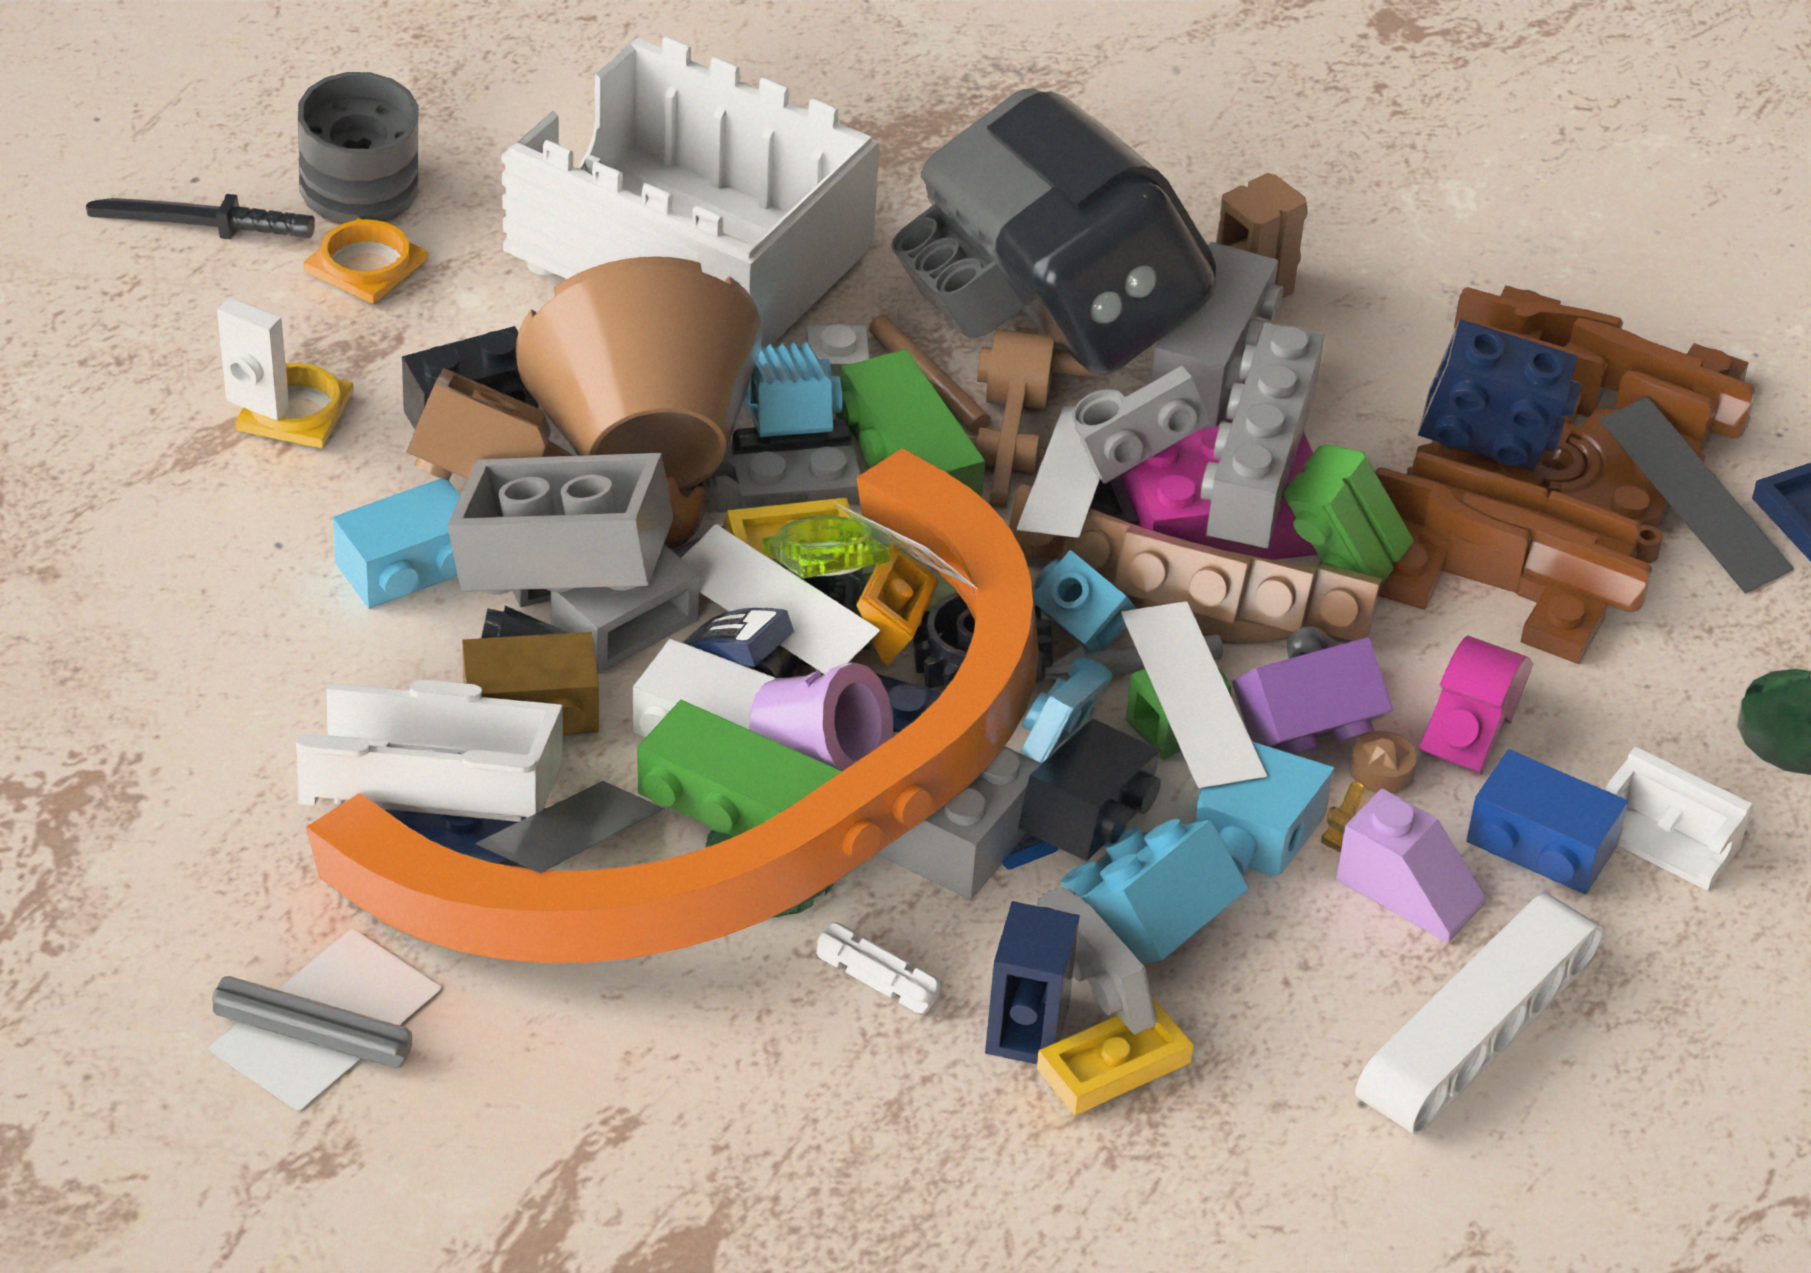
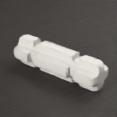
M839 922L831 923L821 933L817 941L818 947L816 952L820 959L838 969L842 968L845 964L848 966L845 971L847 974L891 999L895 998L898 994L901 996L899 1003L917 1014L927 1013L938 1000L941 982L934 975L919 967L915 968L912 972L909 970L911 966L909 961L866 937L862 938L860 942L856 939L859 934Z

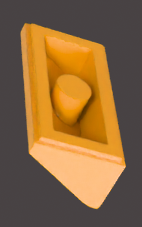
M891 543L884 549L857 603L862 618L880 629L872 638V641L881 661L886 666L895 659L914 637L939 583L936 576Z

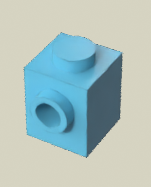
M1071 550L1061 561L1056 559L1049 563L1035 581L1034 588L1036 590L1033 593L1035 606L1037 605L1047 618L1077 643L1084 645L1088 652L1107 650L1127 627L1120 612L1137 609L1126 595Z

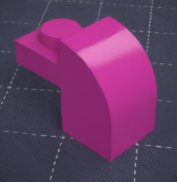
M1469 635L1465 636L1452 655L1439 684L1442 691L1419 747L1421 753L1482 775L1503 721L1511 724L1534 665L1528 656Z

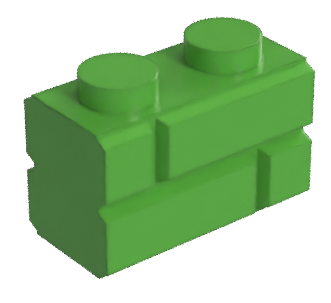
M1328 444L1318 446L1303 466L1305 472L1298 473L1283 492L1285 500L1296 517L1293 522L1294 529L1303 539L1313 545L1321 559L1318 566L1324 563L1383 579V584L1394 569L1392 563L1401 560L1414 540L1363 451Z

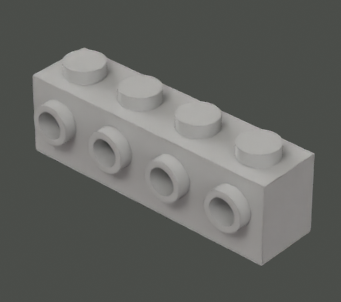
M1264 322L1257 346L1246 344L1239 372V380L1245 381V384L1234 382L1227 408L1226 419L1233 420V422H1221L1214 449V458L1220 459V462L1209 461L1203 478L1201 499L1211 500L1206 536L1269 548L1284 498L1283 492L1287 488L1315 396L1324 334L1301 330L1293 326H1280Z

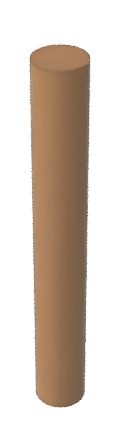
M879 315L873 319L869 326L870 333L891 353L907 349L948 409L973 434H978L980 427L988 428L991 417L887 315Z

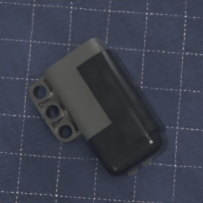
M1034 88L1022 89L1012 94L930 156L923 166L921 178L926 184L927 198L932 206L903 227L896 234L891 244L894 254L920 293L963 335L969 338L987 335L1022 310L1081 366L1088 371L1098 374H1111L1121 369L1180 325L1210 300L1216 285V263L1213 254L1169 181L1112 131L1067 97L1052 91L1043 92Z

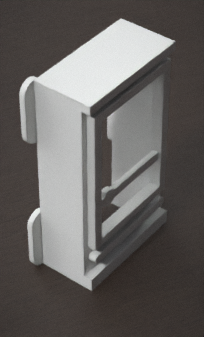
M417 680L410 684V690L329 683L326 689L328 735L305 734L296 739L298 804L315 805L319 797L333 798L335 804H343L345 800H349L361 793L382 809L520 822L523 817L528 818L544 809L563 763V705L482 697V689L478 685L445 681Z

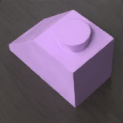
M1381 788L1345 825L1336 880L1446 943H1449L1483 906L1485 900L1484 893L1440 821L1432 815Z

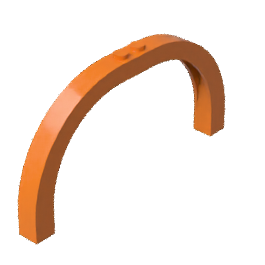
M901 448L857 476L862 516L929 548L978 589L933 568L954 587L967 604L975 620L974 635L963 663L943 693L915 721L890 740L791 807L744 833L699 851L662 861L621 868L577 871L546 870L538 873L529 868L514 867L477 859L432 842L359 793L306 827L319 878L387 925L420 940L459 952L502 960L537 963H589L630 959L693 946L761 923L820 892L863 862L872 858L876 853L903 834L921 824L925 819L965 790L994 761L1010 740L1027 709L1036 682L1039 658L1032 582L1024 553L1008 525L995 509L975 491L945 471Z

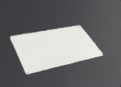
M350 929L277 990L400 1026L441 990V986L354 929ZM240 1022L236 1023L208 1047L209 1052L297 1111L306 1107L361 1059Z

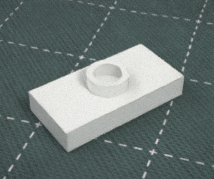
M228 297L217 309L226 401L278 421L289 410L282 318L235 298Z

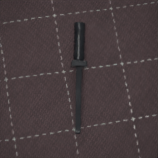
M226 194L221 206L122 198L100 199L86 204L87 215L90 217L218 227L219 236L223 239H231L237 228L249 231L257 230V232L265 233L273 232L274 234L281 235L290 234V236L311 238L315 229L313 215L239 206L238 196L234 194Z

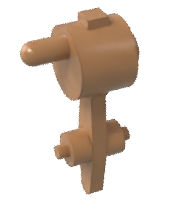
M1016 327V331L996 329L992 348L983 346L981 348L977 382L987 383L986 403L1006 405L1001 430L980 427L978 437L970 438L984 458L985 466L995 468L990 504L1007 506L1013 470L1035 473L1037 462L1043 461L1045 447H1039L1040 435L1020 433L1024 408L1046 411L1052 372L1090 376L1093 374V372L1081 366L1064 349L1055 348L1056 342L1049 335L1038 334L1039 329Z

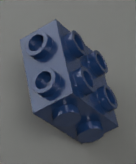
M1459 319L1429 388L1417 435L1437 441L1448 448H1459L1494 459L1506 466L1534 471L1544 450L1555 451L1561 436L1565 417L1570 418L1574 412L1581 390V383L1572 380L1578 355Z

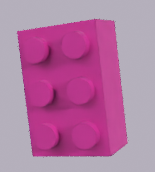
M1219 427L1199 429L1119 475L1140 520V527L1193 543L1272 560L1318 555L1313 545L1303 539L1294 529L1293 522L1296 517L1285 497L1282 501L1268 549L1206 536L1211 500L1201 499V488L1208 462H1220V459L1214 458ZM1304 432L1287 487L1298 473L1305 472L1303 466L1313 454Z

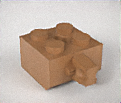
M443 368L434 384L406 450V453L418 457L415 463L416 467L426 473L446 480L450 479L452 473L469 479L477 459L574 456L548 440L551 429L543 410Z

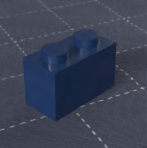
M1011 901L994 959L985 1054L1037 1064L1039 1050L1060 1041L1070 1004L1080 915L1054 910L1049 907H1039Z

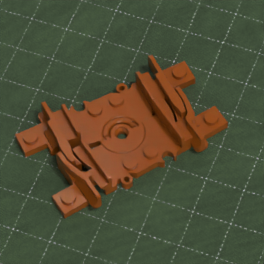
M1505 285L1501 296L1466 287L1459 296L1454 328H1456L1459 319L1578 355L1572 380L1581 383L1580 394L1572 416L1570 418L1565 417L1561 436L1555 451L1544 450L1534 471L1506 466L1494 459L1466 450L1445 447L1434 440L1429 444L1418 446L1413 467H1408L1407 474L1383 467L1376 469L1375 473L1414 540L1401 560L1392 563L1394 569L1381 585L1379 596L1426 610L1443 571L1517 593L1518 596L1537 602L1524 623L1520 642L1579 664L1604 622L1608 605L1626 612H1636L1645 602L1652 568L1648 563L1658 559L1663 540V534L1658 528L1671 507L1599 419L1648 396L1704 462L1705 455L1703 450L1709 442L1711 432L1731 439H1737L1744 434L1748 427L1755 396V387L1750 383L1744 382L1749 362L1727 355L1723 351L1710 349L1693 343L1688 353L1685 354L1623 330V321L1619 317L1560 305V300L1542 296L1531 290H1521ZM1606 388L1618 392L1614 409H1597ZM1578 414L1589 417L1581 427L1574 425Z

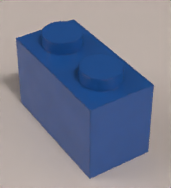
M1508 749L1475 796L1466 842L1545 876L1552 881L1587 894L1618 846L1628 800Z

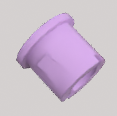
M843 663L829 669L826 675H821L819 669L808 676L776 678L764 683L756 693L750 710L749 730L840 771H844L893 737V715L890 699L881 679L868 666L857 663Z

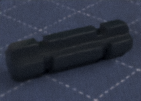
M844 419L833 420L832 432L760 437L756 427L736 429L732 435L733 455L852 445L851 429Z

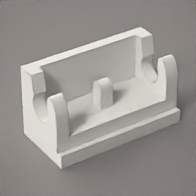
M1636 746L1605 788V791L1628 800L1618 846L1707 891L1740 850L1753 804Z

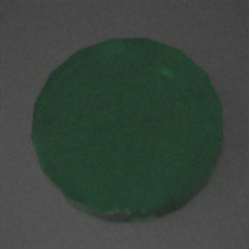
M1788 669L1769 672L1753 680L1747 688L1739 707L1738 730L1745 745L1763 761L1784 771L1811 775V671Z

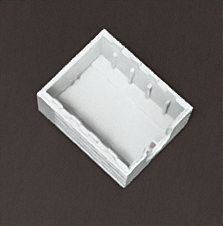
M665 36L661 48L636 38L595 74L594 130L588 150L578 167H573V151L559 145V116L554 110L502 154V162L505 163V170L502 172V185L506 187V193L502 196L503 209L506 210V216L503 218V232L507 233V239L503 241V251L527 261L528 269L537 275L556 274L565 279L589 268L628 258L659 256L701 263L702 272L723 281L730 276L747 290L758 309L762 327L761 347L766 349L769 344L773 345L868 251L874 238L879 141L872 139L867 134L838 123L839 110L829 104L812 98L809 102V108L805 109L789 102V88L762 77L758 89L740 81V67L713 57L711 66L708 68L692 61L691 46Z

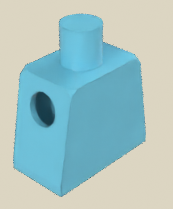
M1252 742L1267 777L1201 788L1195 822L1212 821L1242 877H1244L1247 868L1274 876L1283 873L1324 819L1327 812L1334 767Z

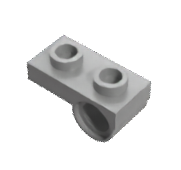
M1182 365L1127 397L1121 392L1112 389L1093 392L1079 401L1072 413V418L1076 425L1075 429L1094 472L1104 484L1211 423L1193 378Z

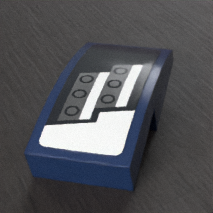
M744 608L725 612L711 618L682 643L737 664L756 667L794 632L787 610Z

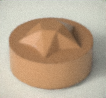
M1388 731L1366 733L1359 737L1353 745L1350 772L1354 780L1368 790L1378 792L1383 788L1390 793L1398 792L1406 788L1413 780L1417 752L1414 746L1399 734Z

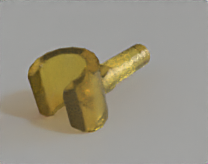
M1352 782L1339 808L1336 806L1331 807L1327 814L1329 827L1322 835L1321 843L1341 853L1345 825L1355 816L1365 792V788L1361 783Z

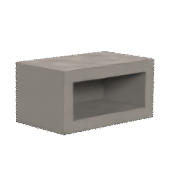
M664 544L648 586H638L625 591H616L609 587L575 588L561 593L551 592V625L570 633L592 632L597 674L698 621L699 574Z

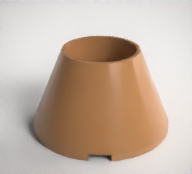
M659 256L628 258L604 263L577 273L554 287L555 297L537 313L531 309L526 315L516 340V358L521 380L542 410L578 456L662 453L666 478L674 477L680 492L707 479L716 471L724 458L761 350L762 327L758 309L747 290L730 276L723 281L702 272L701 263Z

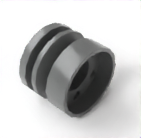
M344 72L328 76L306 90L298 102L299 192L310 209L324 219L341 224L354 221L357 218L385 222L394 219L409 209L418 195L419 105L410 90L392 78L372 72Z

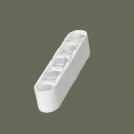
M1546 892L1537 895L1375 1053L1358 1080L1355 1096L1414 1135L1420 1134L1585 969L1600 945L1603 936L1602 926Z

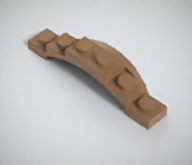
M1022 484L1016 491L1009 528L1023 553L1052 561L1056 559L1061 561L1071 550L1126 595L1137 609L1187 601L1202 635L1218 634L1221 641L1283 640L1288 639L1295 630L1302 627H1317L1326 634L1351 641L1369 637L1383 580L1381 578L1324 563L1320 566H1312L1226 551L1158 533L1106 515L1092 508H1089L1079 538L1018 531L1016 529L1033 486Z

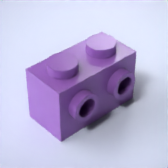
M1370 637L1257 667L1231 681L1251 741L1271 748H1278V750L1294 755L1318 748L1316 737L1335 733L1337 743H1341L1373 732L1372 720L1393 711Z

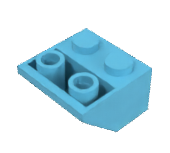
M1173 819L1144 833L1141 832L1139 827L1129 828L1122 833L1115 843H1105L1104 848L1107 854L1097 862L1092 861L1082 864L1068 872L1060 880L1065 889H1071L1072 892L1075 891L1076 895H1079L1086 904L1088 903L1141 963L1165 959L1249 889L1211 820L1182 825L1180 819Z

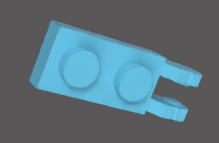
M1079 657L1075 660L1068 672L1071 678L1067 682L1058 678L1046 695L1042 692L1031 706L1022 727L1031 732L1021 752L1039 763L1047 760L1089 722L1095 709L1093 704L1096 698L1107 688L1113 674L1110 673L1111 671L1106 666L1088 657Z

